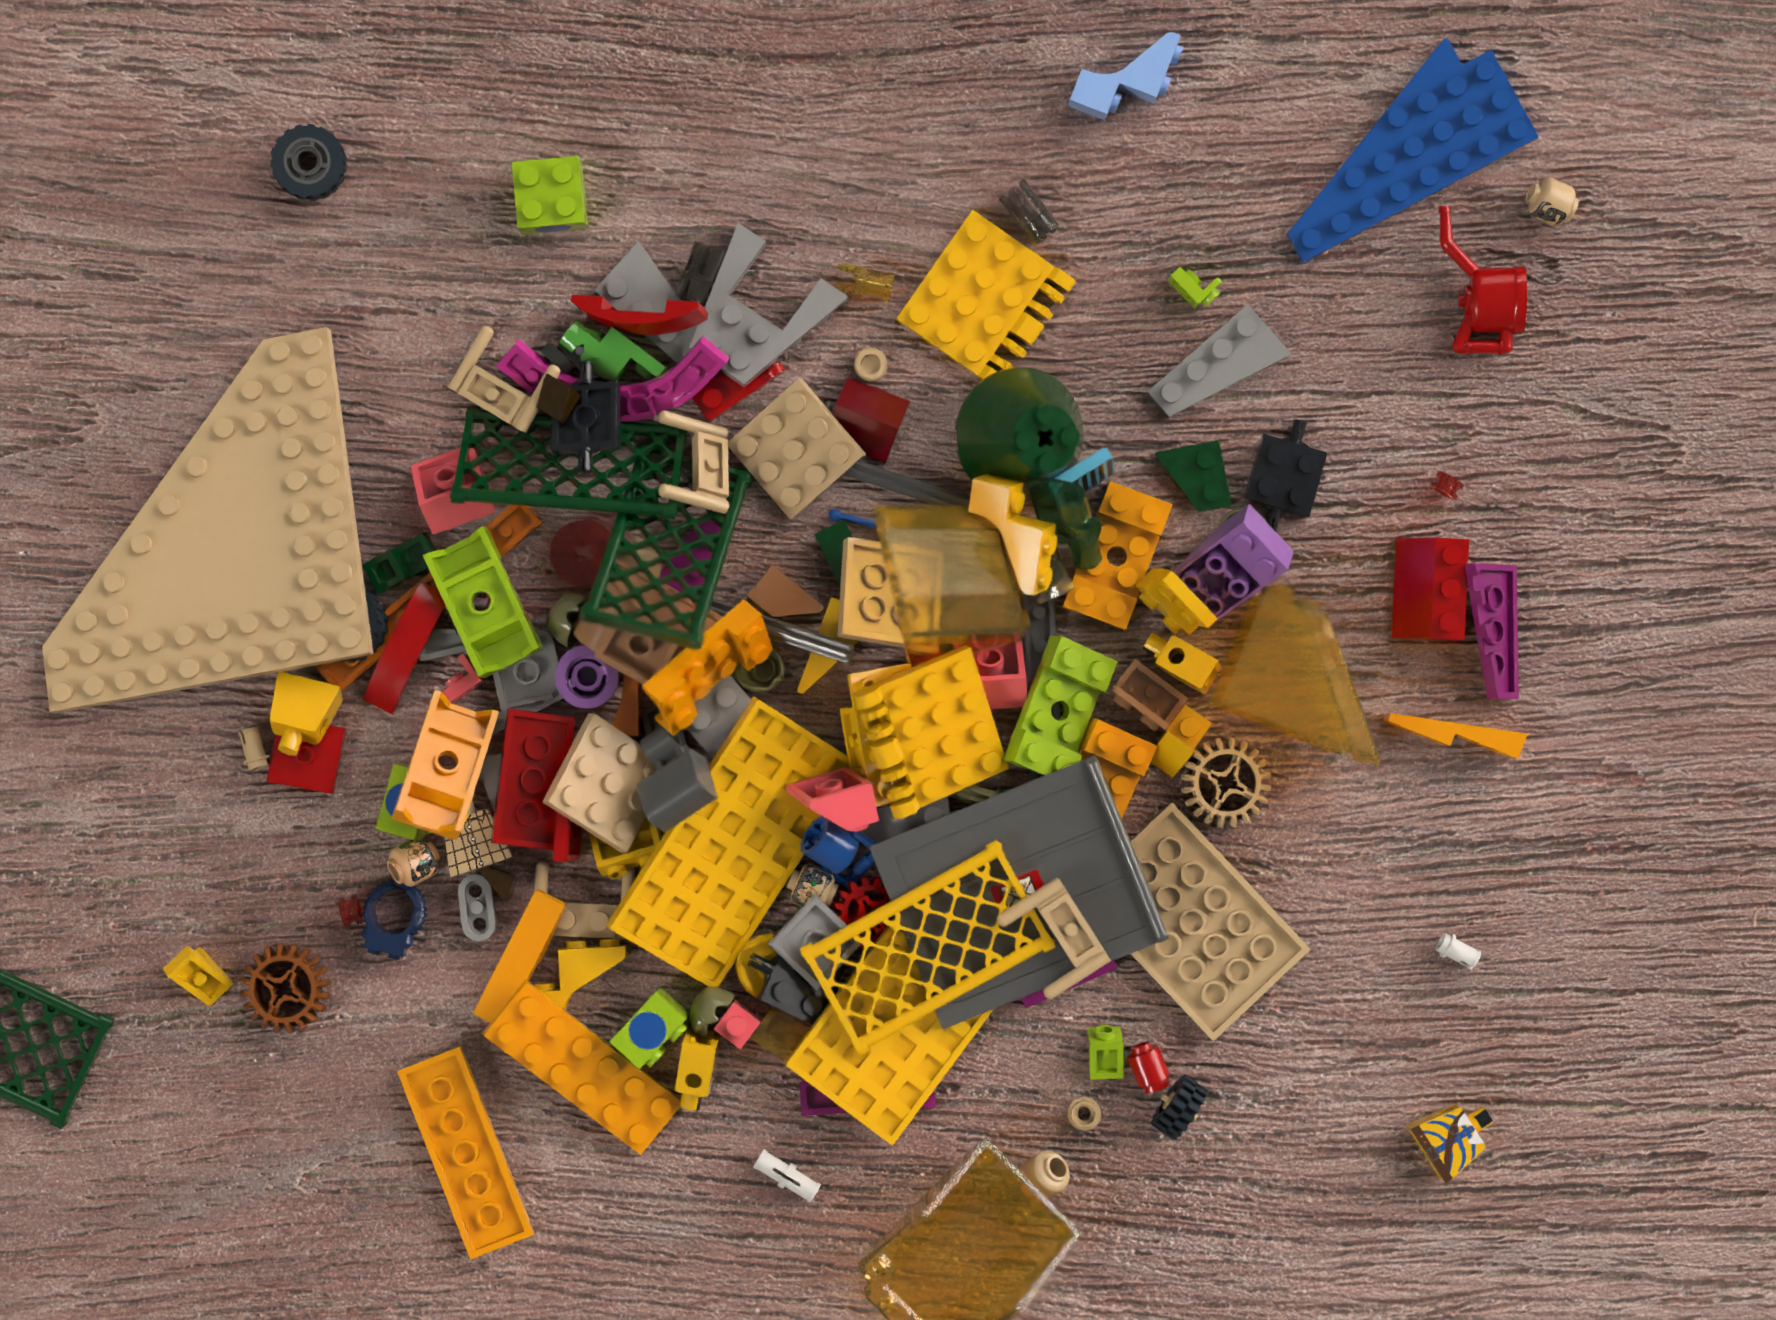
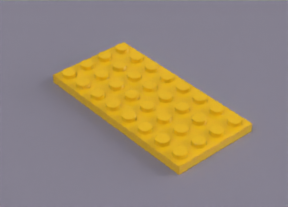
M753 696L709 764L718 798L665 832L606 926L706 986L719 987L736 961L738 953L744 944L749 941L804 856L800 850V844L807 828L816 818L822 816L786 791L785 785L849 767L847 755Z
M887 926L875 943L883 946L889 945L894 929ZM903 930L897 931L893 947L901 951L911 952ZM872 946L865 955L863 963L866 966L880 969L884 965L887 952L884 949ZM892 953L887 964V971L898 975H905L910 958L898 953ZM914 960L910 977L923 981ZM857 968L846 980L845 985L853 984ZM863 969L859 974L857 987L874 992L877 989L880 974ZM885 976L880 993L891 998H898L903 981L891 976ZM912 982L908 983L903 1000L912 1004L913 1007L925 1001L926 987ZM841 987L835 996L842 1008H845L848 1004L850 991ZM859 992L855 993L850 1010L864 1015L869 1014L873 997ZM884 999L877 1000L873 1016L880 1019L883 1023L896 1017V1003ZM829 1003L784 1064L893 1146L994 1009L945 1029H942L937 1014L933 1011L870 1046L871 1050L859 1056L854 1051L851 1038L832 1004ZM902 1009L901 1013L907 1011L908 1009ZM852 1015L847 1017L858 1037L867 1033V1021L865 1019ZM873 1025L871 1029L878 1027V1025Z

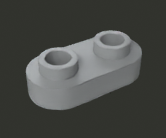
M472 874L465 877L458 887L462 929L469 939L484 941L490 938L497 928L493 887L483 875ZM474 884H478L482 888V894L479 897L471 894V887ZM477 918H483L486 921L484 930H478L475 927L474 923Z

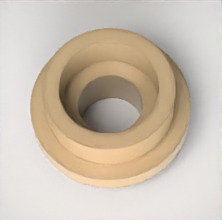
M1078 1097L1068 1107V1120L1078 1130H1091L1100 1121L1101 1109L1092 1098ZM1086 1107L1090 1110V1116L1087 1119H1080L1078 1117L1080 1108Z

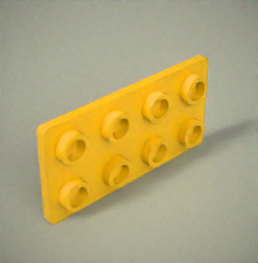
M909 663L848 674L852 706L839 708L849 768L858 774H864V778L872 783L876 807L890 804L892 801H888L886 791L907 780L904 776L892 782H882L880 772L885 769H878L870 748V744L874 741L868 740L866 730L887 719L884 715L875 720L862 721L860 717L862 709L857 708L853 694L910 669L911 664Z

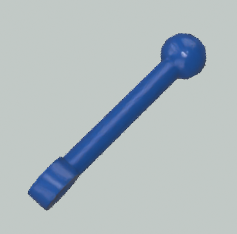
M832 509L828 513L829 519L832 521L845 520L882 529L889 535L895 534L897 530V524L892 521L881 523L843 514L838 509Z

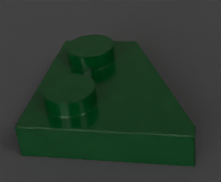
M1219 440L1155 453L1158 462L1167 470L1173 478L1172 480L1187 496L1188 501L1198 513L1232 506Z

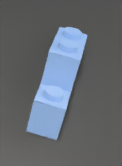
M1174 32L1166 33L1119 72L1098 74L1081 69L1068 106L1106 120L1108 112L1115 114L1122 97L1121 94L1116 93L1117 90L1155 104L1158 95L1165 96L1171 81L1170 77L1165 76L1169 65L1176 66L1183 47L1177 44L1181 35Z

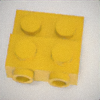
M1153 567L1136 585L1142 592L1139 596L1142 602L1153 611L1157 608L1165 616L1162 622L1175 634L1180 632L1190 635L1198 626L1209 628L1218 619L1171 570Z
M646 816L627 853L619 852L588 832L597 868L602 877L608 875L609 879H618L628 874L627 869L640 866L642 869L662 839L660 830Z

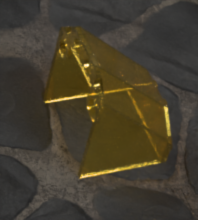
M880 505L872 507L878 540L882 547L895 602L907 663L911 664V666L922 664L964 645L971 647L972 652L1026 640V629L1031 628L1027 609L1021 610L1019 597L1023 596V592L1019 587L1015 572L1012 570V563L1001 532L987 518L968 512L969 505Z
M1275 583L1258 590L1256 594L1251 596L1209 704L1332 754L1351 759L1366 766L1378 767L1381 759L1329 614L1321 610L1322 604L1305 597L1300 599L1293 596L1294 589L1285 585Z
M985 1137L972 1147L861 1258L858 1266L860 1273L866 1276L867 1285L864 1287L866 1299L887 1320H1011L1022 1312L1082 1233L1073 1225L1069 1218L1064 1216L1049 1201L1044 1193L1040 1192L1025 1177L1020 1169L1016 1168L1001 1153L996 1145L992 1144Z

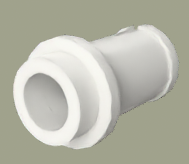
M1443 933L1435 948L1440 953V957H1449L1470 970L1477 965L1481 956L1480 950L1457 940L1456 935L1453 933L1450 935Z

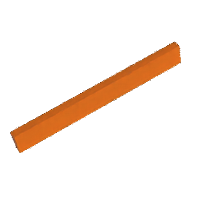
M510 505L485 527L489 529L500 555L503 557L542 525L543 522L530 506ZM431 572L421 580L437 588ZM421 581L386 609L385 614L388 616L389 621L387 622L388 632L385 634V641L382 646L380 645L373 655L367 656V659L363 661L357 660L355 663L335 661L320 664L316 668L328 684L340 686L342 692L379 661L390 636Z

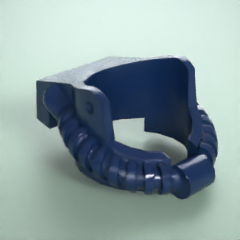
M388 879L387 882L382 881V884L378 883L376 888H372L371 893L367 894L368 898L364 900L365 906L362 908L364 910L362 916H364L363 923H366V926L363 928L361 935L365 939L364 948L368 949V953L380 955V952L388 953V958L400 960V957L406 956L407 949L412 946L413 935H417L418 930H421L422 924L425 923L424 918L427 916V913H425L427 911V907H425L426 900L423 899L424 895H421V890L417 889V886L409 887L404 883L398 884L395 880ZM395 888L406 890V894L412 899L415 907L408 928L399 932H391L383 928L377 921L376 904L380 896Z

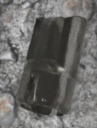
M1023 178L1018 184L1036 209L1033 208L1023 193L1015 186L1008 190V193L1025 217L1021 215L1006 195L1003 194L998 199L1031 243L1036 245L1047 238V233L1051 232L1053 234L1058 229L1059 224L1025 178Z
M695 241L675 295L683 301L699 302L704 307L726 251Z

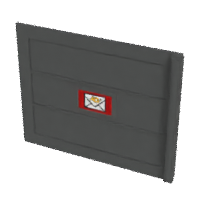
M1096 755L869 846L891 901L985 850V845L997 839L1002 844L1004 856L1026 896H1029L1058 877L1111 961L1169 939ZM998 858L989 862L990 876L1002 880L1009 878ZM984 866L980 867V868L977 869V870H979V871L983 870V869H984ZM971 872L959 879V890L961 893L970 896L979 895L983 882L981 877ZM992 880L987 881L983 892V899L1000 903L1006 889L1005 884ZM955 882L948 885V887H953ZM1014 887L1009 889L1006 905L1009 907L1021 901ZM943 888L930 895V908L947 913L950 910L953 895L944 891ZM958 897L953 909V915L964 919H971L976 902L968 898ZM924 898L923 900L919 901L918 903H920V904L924 903L925 898ZM985 903L981 904L977 912L976 921L993 926L996 923L999 908ZM913 905L900 912V924L911 929H918L922 921L923 911L916 909ZM1037 907L1034 910L1046 932L1055 940L1056 947L1046 953L1044 951L1039 952L935 1010L942 1029L1042 990L1075 968ZM933 913L928 914L923 931L936 936L942 935L946 918ZM1022 916L1006 927L999 925V928L1013 933L1017 932ZM1029 916L1025 919L1022 934L1033 941L1041 935ZM957 920L950 921L946 937L957 942H964L968 934L969 924ZM978 926L974 927L969 944L982 949L988 948L992 931ZM903 930L912 951L917 936L915 933ZM998 933L995 936L992 950L1002 957L1015 951V937ZM926 936L921 937L916 950L917 955L929 959L935 958L940 942ZM945 943L939 960L943 963L957 965L963 948L958 945ZM1021 943L1020 947L1026 945L1027 943ZM972 949L967 950L962 964L963 968L970 970L972 974L986 967V955ZM917 959L915 962L923 982H927L930 979L933 965L930 962ZM992 959L990 964L997 961V959ZM938 966L934 974L933 984L941 987L942 990L956 983V971L944 966ZM963 975V976L961 977V980H963L964 978H966V977H968V976H967V975ZM933 992L931 994V997L937 994L938 992Z

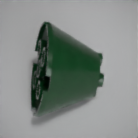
M1012 368L1000 370L987 376L969 392L961 405L956 420L955 430H957L958 450L956 451L961 466L972 481L979 476L990 474L1024 482L1022 493L1025 495V501H1032L1050 494L1049 481L1076 465L1081 454L1083 422L1078 405L1069 390L1060 381L1040 370Z

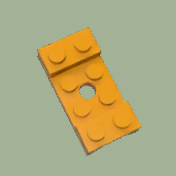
M1109 481L1062 608L1089 616L1125 631L1140 592L1136 585L1147 573L1173 504ZM1113 547L1123 549L1126 554V560L1121 566H1113L1107 559V553Z
M743 599L703 633L705 638L701 649L686 648L642 685L644 691L660 710V713L655 716V720L672 736L681 729L691 725L694 718L698 716L694 703L704 698L721 679L730 676L739 664L747 671H750L757 664L763 663L773 651L762 614L746 600Z
M435 690L429 701L418 741L391 819L456 841L462 832L499 711L485 710L476 712L452 704L441 691ZM443 755L450 756L454 759L456 767L451 770L444 769L439 765L438 758Z
M1091 718L1077 753L1082 755L1081 760L1094 755L1097 756L1121 819L1140 776L1144 777L1157 745L1099 719Z

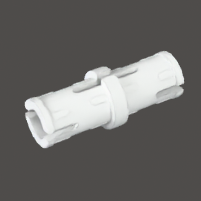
M765 1149L753 1166L754 1169H758L777 1181L778 1187L790 1189L809 1203L821 1186L820 1183H816L797 1171L796 1165L784 1163Z

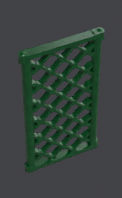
M479 407L467 408L456 475L450 494L451 503L464 504L467 501L662 516V519L675 520L678 514L677 501L669 499V503H660L656 496L659 494L660 485L654 489H649L641 481L651 475H656L664 482L662 484L679 487L684 445L688 431L665 424L620 422V448L626 447L634 455L620 461L612 454L616 450L600 451L592 457V473L596 478L586 484H582L574 477L578 474V466L567 470L559 463L569 456H575L578 459L577 454L553 456L545 449L552 444V436L542 442H538L530 435L535 431V428L550 429L552 434V417L550 415L537 414L526 433L517 429L518 434L509 439H504L497 431L502 428V425L512 426L511 424L488 411L481 410ZM474 423L484 424L485 431L472 437ZM635 435L650 436L652 443L643 449H637L631 441L635 438ZM487 437H493L500 444L486 451L478 443ZM668 438H677L676 452L670 451L663 445L668 441ZM522 439L527 440L534 446L524 453H518L512 447L513 444ZM470 448L475 449L481 455L473 461L467 462ZM658 449L667 456L658 463H652L645 455ZM502 451H508L514 459L501 465L492 457ZM536 453H540L548 461L538 467H533L526 459ZM603 458H607L615 466L606 472H600L593 464ZM636 461H641L649 469L639 475H634L626 467ZM484 462L490 463L496 469L486 476H480L473 470V468ZM673 463L672 477H667L660 471L663 467ZM516 465H522L529 473L515 479L507 471ZM551 467L557 468L563 474L553 481H547L541 475L542 472ZM618 472L624 473L630 479L621 486H614L608 480V478ZM465 474H470L476 480L471 485V488H462ZM498 476H502L510 484L506 486L504 491L490 490L488 482ZM531 479H537L544 487L538 493L523 492L521 485ZM566 481L571 482L577 488L572 496L557 495V490L555 489ZM598 484H604L611 492L606 498L591 497L589 490ZM634 486L645 493L640 501L625 500L623 492Z
M639 444L636 446L637 449H643L647 447V445ZM658 449L645 455L650 461L656 463L667 457ZM683 456L680 474L683 481L679 482V488L687 487L693 491L692 477L688 476L684 471L692 472V458ZM636 461L631 472L634 475H639L649 468L643 462ZM668 464L660 469V471L664 474L673 471L674 464ZM728 467L729 481L735 483H729V496L727 497L729 508L726 514L705 509L708 514L699 518H693L686 510V508L693 505L677 501V512L684 516L687 523L673 527L667 519H662V516L651 515L642 519L636 514L617 513L588 601L582 605L579 618L584 622L666 641L686 648L701 649L705 638L703 629L746 490L751 488L754 476L749 471ZM651 475L643 480L648 481L651 479H655L660 483V485L664 483L656 475ZM636 486L624 492L625 500L640 501L641 497L645 495ZM660 521L667 531L658 535H651L645 525ZM707 521H713L721 528L719 534L705 535L698 525ZM692 529L700 539L686 544L678 536V533ZM640 530L646 537V540L637 544H631L624 538L625 531ZM666 538H672L680 548L671 552H664L657 542ZM650 546L659 556L649 561H643L636 551ZM700 546H705L713 554L711 559L698 561L690 551ZM630 555L638 565L628 570H623L615 561L617 557ZM685 555L692 565L678 570L669 559ZM657 564H665L671 574L662 578H655L648 569ZM642 572L647 576L650 583L641 587H635L628 577ZM691 572H697L705 580L703 585L690 587L683 580L682 576ZM622 581L629 589V592L620 596H614L606 588L608 582ZM670 581H677L684 591L669 596L661 585ZM652 589L656 590L663 600L652 605L646 604L640 594ZM633 598L642 609L627 614L619 603ZM683 598H689L696 604L695 612L681 613L673 603ZM612 607L619 615L599 611V609ZM662 607H668L675 618L666 622H660L652 612ZM647 616L653 624L635 619ZM679 624L688 633L670 629L669 627Z
M0 969V985L2 984L13 990V1003L0 1008V1013L13 1007L17 1009L21 1020L20 1027L7 1031L4 1029L0 1019V1038L3 1040L7 1051L6 1057L0 1059V1062L10 1061L15 1074L14 1079L6 1084L0 1082V1097L50 1120V1125L62 1130L67 1125L70 1112L106 1035L114 1025V1018L103 1013L101 1016ZM30 999L43 1004L42 1010L44 1014L42 1019L32 1023L26 1021L22 1010V1005ZM61 1013L73 1018L74 1031L71 1034L63 1037L56 1035L52 1024L53 1018ZM40 1022H46L51 1033V1040L41 1045H36L33 1041L30 1027ZM93 1027L99 1031L90 1050H87L82 1034ZM23 1030L28 1039L29 1048L19 1053H14L11 1050L8 1035L12 1032ZM75 1036L79 1041L82 1053L77 1057L66 1059L60 1042L65 1038ZM53 1044L56 1047L59 1062L55 1065L44 1067L40 1061L38 1049ZM30 1052L34 1056L37 1070L27 1075H21L16 1064V1057ZM83 1058L85 1061L74 1081L69 1072L68 1064L71 1061ZM60 1066L66 1075L67 1085L54 1090L49 1086L46 1072L49 1069ZM37 1074L42 1079L45 1092L35 1099L24 1093L25 1087L23 1082L25 1078ZM69 1089L70 1093L62 1109L54 1108V1094L58 1091Z

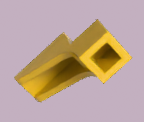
M990 474L974 478L972 480L968 512L987 518L999 529L1021 591L1033 596L1046 590L1051 583L1053 575L1050 562L1051 555L1055 552L1057 546L1056 524L1019 515L1025 503V495L1022 493L1024 482Z
M620 939L600 940V946L586 947L585 940L566 942V948L558 950L560 988H555V983H537L535 987L566 1010L571 996L577 989L617 965L628 956V944L620 945Z

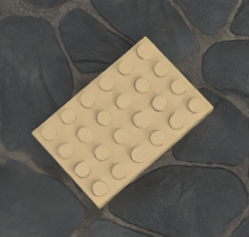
M1171 802L1130 840L1169 939L1133 952L1131 955L1214 1042L1311 949Z

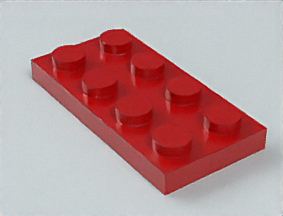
M507 709L491 834L492 844L554 851L557 811L543 803V800L572 746L575 717Z

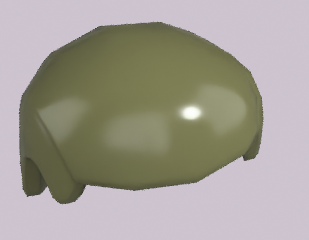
M581 594L564 595L553 604L547 615L546 626L548 633L565 647H572L578 642L573 633L575 630L573 626L579 617L582 605L588 601Z
M773 646V651L769 654L768 658L763 663L754 666L750 671H747L741 664L735 668L733 676L745 690L752 693H765L776 688L782 682L786 667L783 656Z
M708 987L699 992L689 1009V1023L693 1031L697 1035L706 1037L709 1028H714L716 1026L715 1022H718L715 1013H725L732 1003L735 994L718 987Z

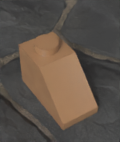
M774 565L768 569L747 595L752 600L750 604L759 613L766 616L769 614L773 618L821 614L825 610L823 605Z

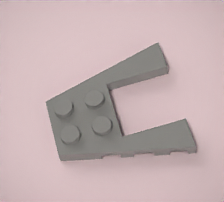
M738 223L704 308L708 312V319L697 325L689 350L704 336L729 357L726 364L719 371L743 387H746L775 363L777 358L785 351L799 343L801 338L815 326L818 327L829 318V315L839 306L847 303L848 296L820 278L782 331L730 296L766 246L765 240Z
M434 629L420 659L421 662L467 651L457 629ZM536 631L544 650L493 674L501 712L498 714L492 736L505 729L507 709L540 712L564 699L559 693L555 682L556 667L560 661L555 639L548 631ZM443 755V760L451 758L450 756Z

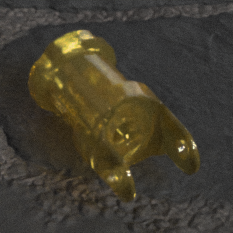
M839 263L837 265L839 270L852 273L856 278V283L853 285L836 283L833 285L835 288L843 293L859 297L866 294L883 298L884 302H890L895 273L890 272L889 275L868 271V267L847 263Z

